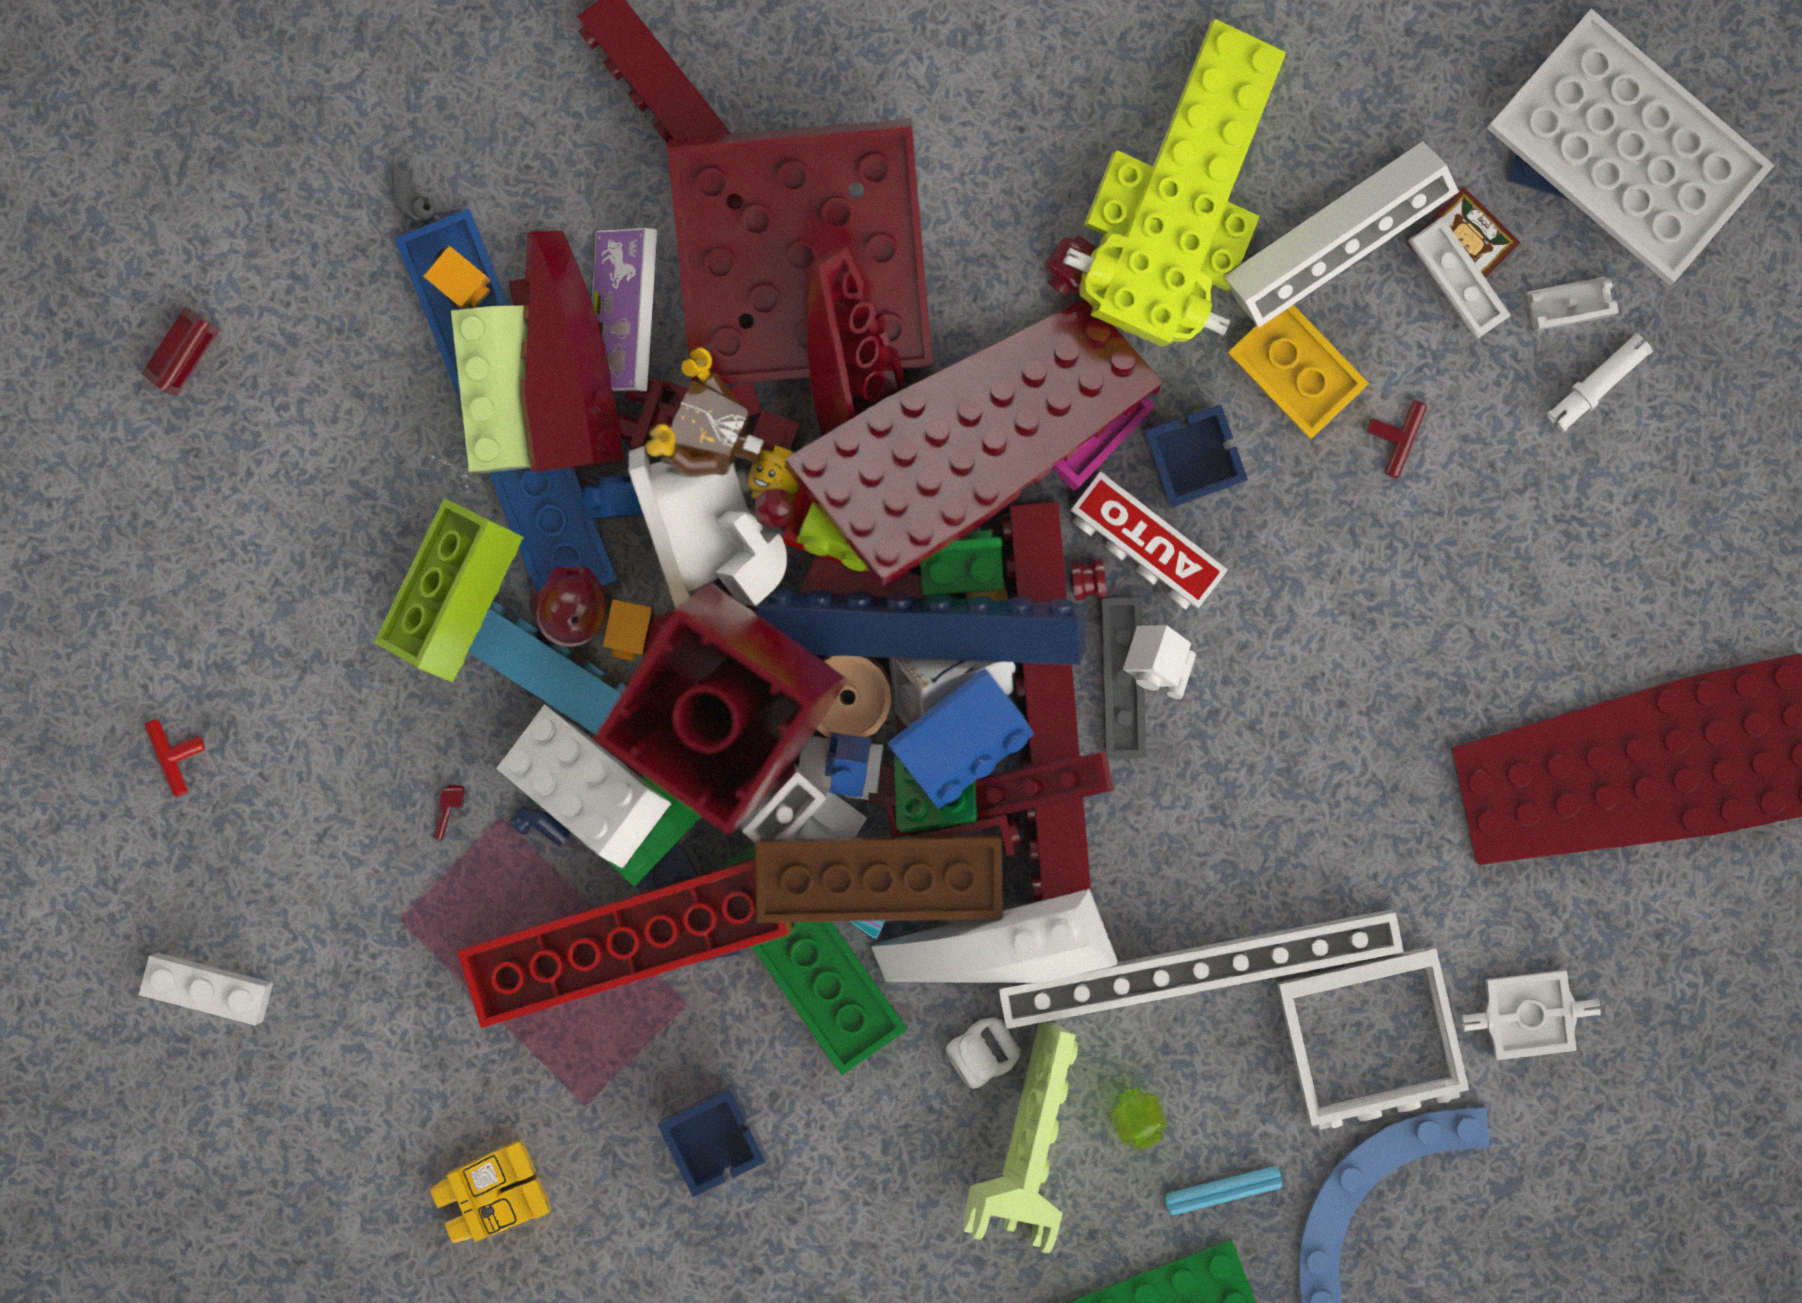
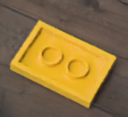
M1294 305L1261 327L1256 325L1227 353L1309 440L1323 429L1369 384Z

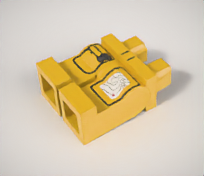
M522 1138L449 1171L446 1175L447 1178L431 1187L430 1192L438 1209L457 1201L463 1213L445 1222L446 1230L452 1243L470 1238L477 1242L487 1236L551 1212L552 1207L538 1176L505 1190H500V1188L516 1181L533 1176L536 1172Z

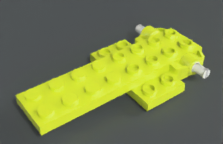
M1214 19L1210 22L1154 165H1148L1118 150L1112 153L1083 225L1103 234L1100 245L1092 252L1091 256L1070 247L1066 253L1067 257L1063 261V263L1083 271L1079 292L1093 307L1090 315L1160 347H1164L1172 341L1186 342L1199 333L1203 327L1220 333V335L1225 334L1228 328L1226 326L1229 325L1230 320L1211 312L1210 289L1212 285L1225 291L1231 289L1223 276L1241 265L1260 217L1228 202V199L1286 55L1285 51Z

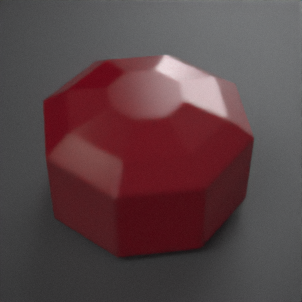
M781 488L766 489L755 498L757 521L766 527H784L794 519L793 495Z

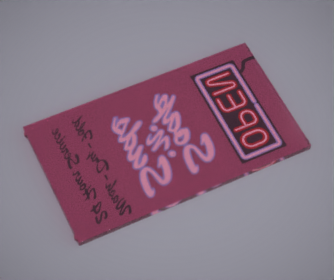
M502 818L495 822V826L409 912L403 914V918L400 921L468 988L457 954L458 950L592 907ZM655 975L502 1023L586 1106L679 1012L685 1009L688 1003L660 975Z

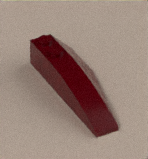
M563 231L528 232L525 283L530 286L529 301L524 304L523 320L528 321L527 342L522 343L521 358L526 359L525 379L520 380V399L531 473L591 469L624 461L614 392L611 388L610 370L604 342L580 268Z
M843 245L813 264L808 295V363L821 437L885 398L906 388L899 359L890 353L887 346L890 343L889 337L885 330L879 328L874 318L877 311L873 302L866 300L862 291L864 288L863 280L848 247Z

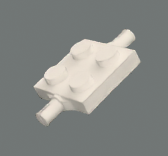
M1566 970L1485 979L1488 1000L1485 1013L1463 1014L1462 1021L1465 1024L1462 1025L1464 1032L1488 1029L1492 1037L1496 1060L1577 1051L1574 1033L1577 1017L1599 1016L1601 1011L1597 1006H1600L1598 998L1575 1002L1569 991Z

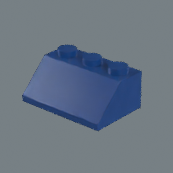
M984 667L890 740L888 745L939 809L944 804L956 800L963 790L976 779L988 775L995 765L1008 754L1020 750L1027 743V740L1034 735V732Z

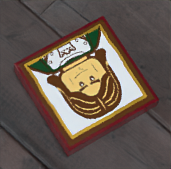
M1464 186L1419 231L1421 232L1443 217L1485 278L1520 244ZM1408 242L1406 246L1416 254Z

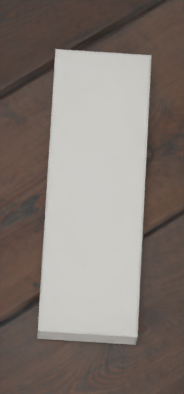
M1443 217L1408 240L1475 339L1480 338L1511 316Z

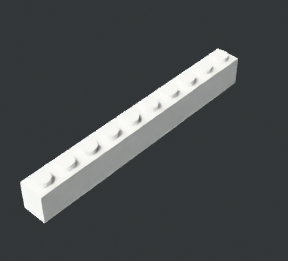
M1390 909L1117 962L1115 966L1045 983H1008L998 985L1006 1029L1377 958L1404 951L1396 912Z

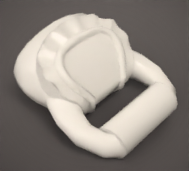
M996 1017L979 1019L970 1026L964 1035L954 1038L946 1047L947 1056L963 1082L972 1089L979 1088L991 1078L1001 1076L1010 1071L1018 1061L1021 1050L1009 1030L1006 1029L1002 1019ZM986 1027L990 1029L1008 1060L1000 1063L996 1060V1056L992 1054L990 1048L984 1042L985 1039L981 1036L982 1031Z

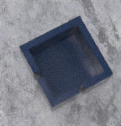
M1221 404L1185 417L1186 427L1181 428L1182 425L1178 419L1143 433L1169 509L1248 481L1237 447L1234 446L1225 451L1223 443L1232 440L1233 436Z
M733 1085L661 1119L658 1123V1127L692 1197H696L726 1182L728 1174L725 1169L730 1166V1173L734 1178L766 1162L767 1154L753 1125L750 1124L746 1127L743 1125L746 1123L748 1115Z

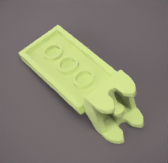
M1046 1021L1038 1024L1002 1174L1004 1177L970 1186L963 1220L964 1232L972 1233V1238L979 1240L983 1238L986 1232L990 1215L1005 1218L1004 1229L1012 1232L1015 1231L1018 1221L1033 1224L1031 1245L1037 1247L1041 1245V1252L1048 1254L1054 1247L1063 1213L1038 1192L1040 1184L1044 1183L1048 1177L1049 1160L1046 1158L1050 1143L1053 1144L1056 1141L1059 1131V1122L1056 1120L1059 1104L1065 1102L1068 1093V1081L1065 1080L1068 1066L1074 1063L1078 1051V1044L1075 1041L1076 1035L1055 1023Z

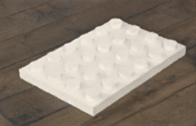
M1590 9L1487 127L1491 133L1670 286L1679 278L1775 166L1593 9Z

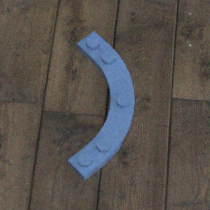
M1487 1107L1443 1109L1403 1118L1368 1136L1344 1156L1325 1179L1314 1198L1304 1232L1302 1233L1298 1260L1301 1303H1342L1340 1287L1341 1249L1350 1220L1361 1201L1391 1171L1416 1158L1437 1152L1490 1147Z

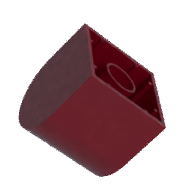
M708 583L675 609L593 740L730 835L765 800L796 760L839 695L846 681V676L713 583Z

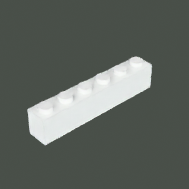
M1422 141L1223 277L1231 287L1230 290L1237 303L1255 324L1261 327L1459 191L1447 165Z

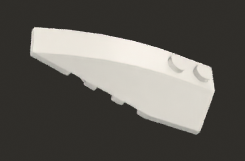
M1090 889L1002 911V919H968L877 942L871 946L885 982L1045 983L1115 966L1118 962Z

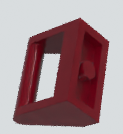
M184 307L141 374L161 390L177 396L220 329L189 308Z

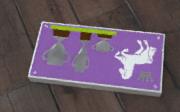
M635 228L596 231L592 304L604 342L613 391H647L657 229Z

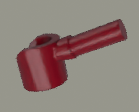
M448 785L440 795V816L434 832V838L443 840L451 814V807L463 808L464 786Z

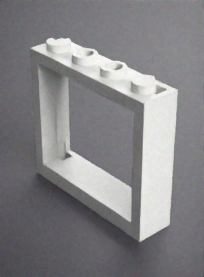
M1433 946L1276 982L1308 1122L1311 1126L1319 1125L1320 1130L1330 1127L1337 1128L1343 1125L1342 1119L1358 1116L1359 1121L1372 1120L1381 1117V1110L1397 1107L1398 1112L1411 1111L1421 1107L1420 1101L1436 1098L1437 1103L1450 1102L1451 1099L1460 1098L1459 1092L1469 1090L1437 949ZM1425 968L1450 1077L1318 1107L1293 998Z

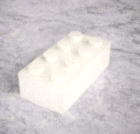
M545 704L496 768L595 853L621 868L625 866L671 804L571 720Z

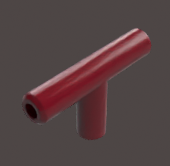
M1417 400L1412 401L1402 429L1375 418L1370 420L1366 429L1367 433L1395 444L1384 471L1385 475L1395 479L1400 477L1426 412L1427 405Z

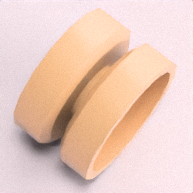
M828 655L821 660L846 676V681L817 730L827 738H831V732L860 737H868L876 733L887 719L893 700L891 677L884 664L875 657ZM848 689L855 693L856 697L851 704L844 703V697H840L842 691Z

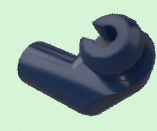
M525 806L518 808L515 811L517 814L510 820V826L521 835H526L533 826L557 846L564 844L571 833L570 830L549 813Z

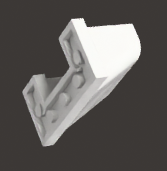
M643 446L629 451V472L675 608H677L694 595L693 590L719 579L715 572L738 552L716 522V519L726 510L747 512L757 520L756 506L749 508L745 496L746 493L751 492V489L746 485L747 475L745 469L737 471L734 460L726 475L714 474L688 478L672 465L665 464L662 461L650 465L645 447Z

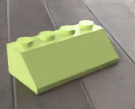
M489 306L451 311L469 472L473 474L531 468L520 399V380L525 379L526 359L521 358L522 343L527 342L528 321L523 320L524 306Z

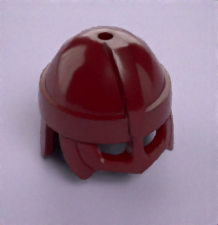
M557 566L550 572L547 583L539 592L534 589L531 591L529 598L530 612L541 632L550 641L567 647L582 645L593 639L605 622V589L588 567L564 568ZM573 616H577L576 620H571Z

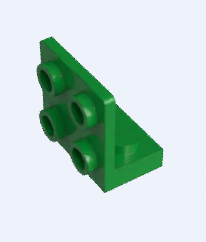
M992 531L968 532V540L954 541L921 562L923 596L1004 590L1001 538H992Z
M898 756L894 757L896 827L899 832L904 833L970 823L976 820L975 781L967 786L956 800L946 803L938 809Z

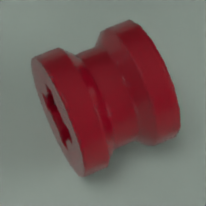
M1096 558L1087 564H1082L1079 561H1070L1074 601H1081L1089 595H1095L1098 599L1106 598L1103 559Z

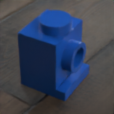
M631 475L625 477H600V485L584 488L582 499L586 508L587 519L644 515Z
M831 732L824 775L832 777L830 793L855 797L863 796L871 738Z

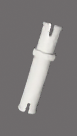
M1634 333L1632 338L1582 383L1577 382L1572 386V392L1547 413L1549 420L1553 424L1559 420L1556 427L1564 433L1588 409L1593 410L1597 407L1598 400L1647 355H1650L1653 352L1651 346L1644 342L1636 349L1641 344L1640 341L1643 338L1639 334Z

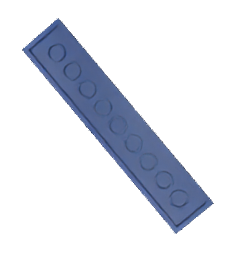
M469 208L395 238L460 403L461 396L451 311L463 309L428 281L424 275L450 245L491 280L486 285L490 289L488 295L476 308L509 306ZM531 468L489 473L511 530L523 536L519 550L536 591L539 592L547 583L550 572L557 566L564 568L588 567L598 578L602 587L619 581L595 519H587V512L582 499L583 489L575 470L531 473Z

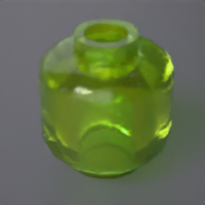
M1134 1088L1117 1096L1119 1103L1111 1109L1110 1118L1123 1145L1133 1146L1134 1150L1137 1151L1155 1145L1164 1139L1162 1133L1167 1130L1169 1124L1156 1094H1142L1140 1088Z

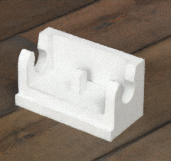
M1600 277L1526 292L1533 331L1610 317L1619 313L1617 302L1611 298L1610 288L1613 286L1611 279Z

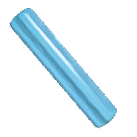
M1272 1166L1167 1193L1165 1195V1202L1169 1214L1177 1215L1279 1189L1282 1187V1178L1279 1169Z

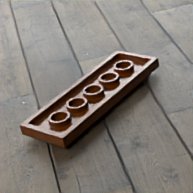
M1001 835L756 839L757 923L1002 919Z

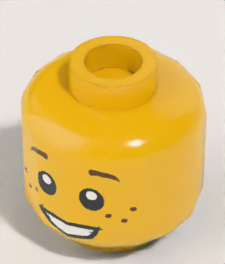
M777 445L774 446L772 452L762 451L759 461L757 463L753 462L746 479L747 487L752 490L751 497L756 498L766 489L781 488L793 495V501L795 500L800 485L785 468V459L795 452Z

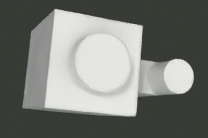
M1167 625L1137 626L1123 670L1136 678V683L1145 689L1159 690L1160 687H1169L1167 691L1168 696L1182 699L1196 653L1189 650L1191 643Z

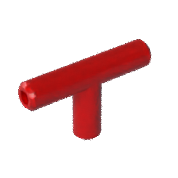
M154 719L146 722L144 725L172 795L177 797L187 793L188 789L177 762L204 751L205 744L203 739L197 736L170 747L160 720Z

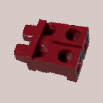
M653 377L652 381L648 380L647 391H626L625 398L643 404L639 419L619 413L617 419L620 438L631 442L630 446L635 449L644 446L646 453H648L646 449L647 443L655 439L651 437L650 431L659 425L671 427L677 414L675 402L683 400L689 388ZM663 453L659 454L657 457L662 458Z

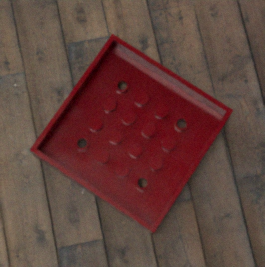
M911 118L669 140L667 150L689 359L696 363L691 357L690 352L697 348L707 350L712 359V364L708 371L714 370L724 384L810 377L807 313L812 267L821 258L843 245L848 247L863 280L864 288L862 291L866 300L872 301L877 311L874 318L879 328L885 330L889 337L890 343L887 346L891 355L899 359L902 369L933 366ZM860 183L864 187V192L859 196H854L848 190L850 185ZM739 194L743 202L741 205L733 207L727 202L729 195ZM744 313L751 314L754 317V322L749 326L742 325L739 321V317ZM693 376V377H691V382H692V381L697 382L698 379H699V377H698V376Z

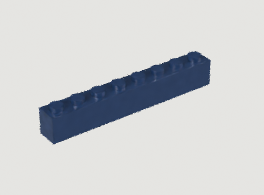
M779 588L774 589L756 607L757 615L814 655L1080 665L1086 650L1085 604L1073 603L1072 600L1063 598L1054 599L1050 602H1033L1032 599L1027 597H1016L1009 601H996L988 596L952 599L951 596L945 594H936L928 598H913L907 593H894L888 597L872 596L871 593L865 591L852 592L848 595H832L827 590H815L808 594L792 593L789 589Z

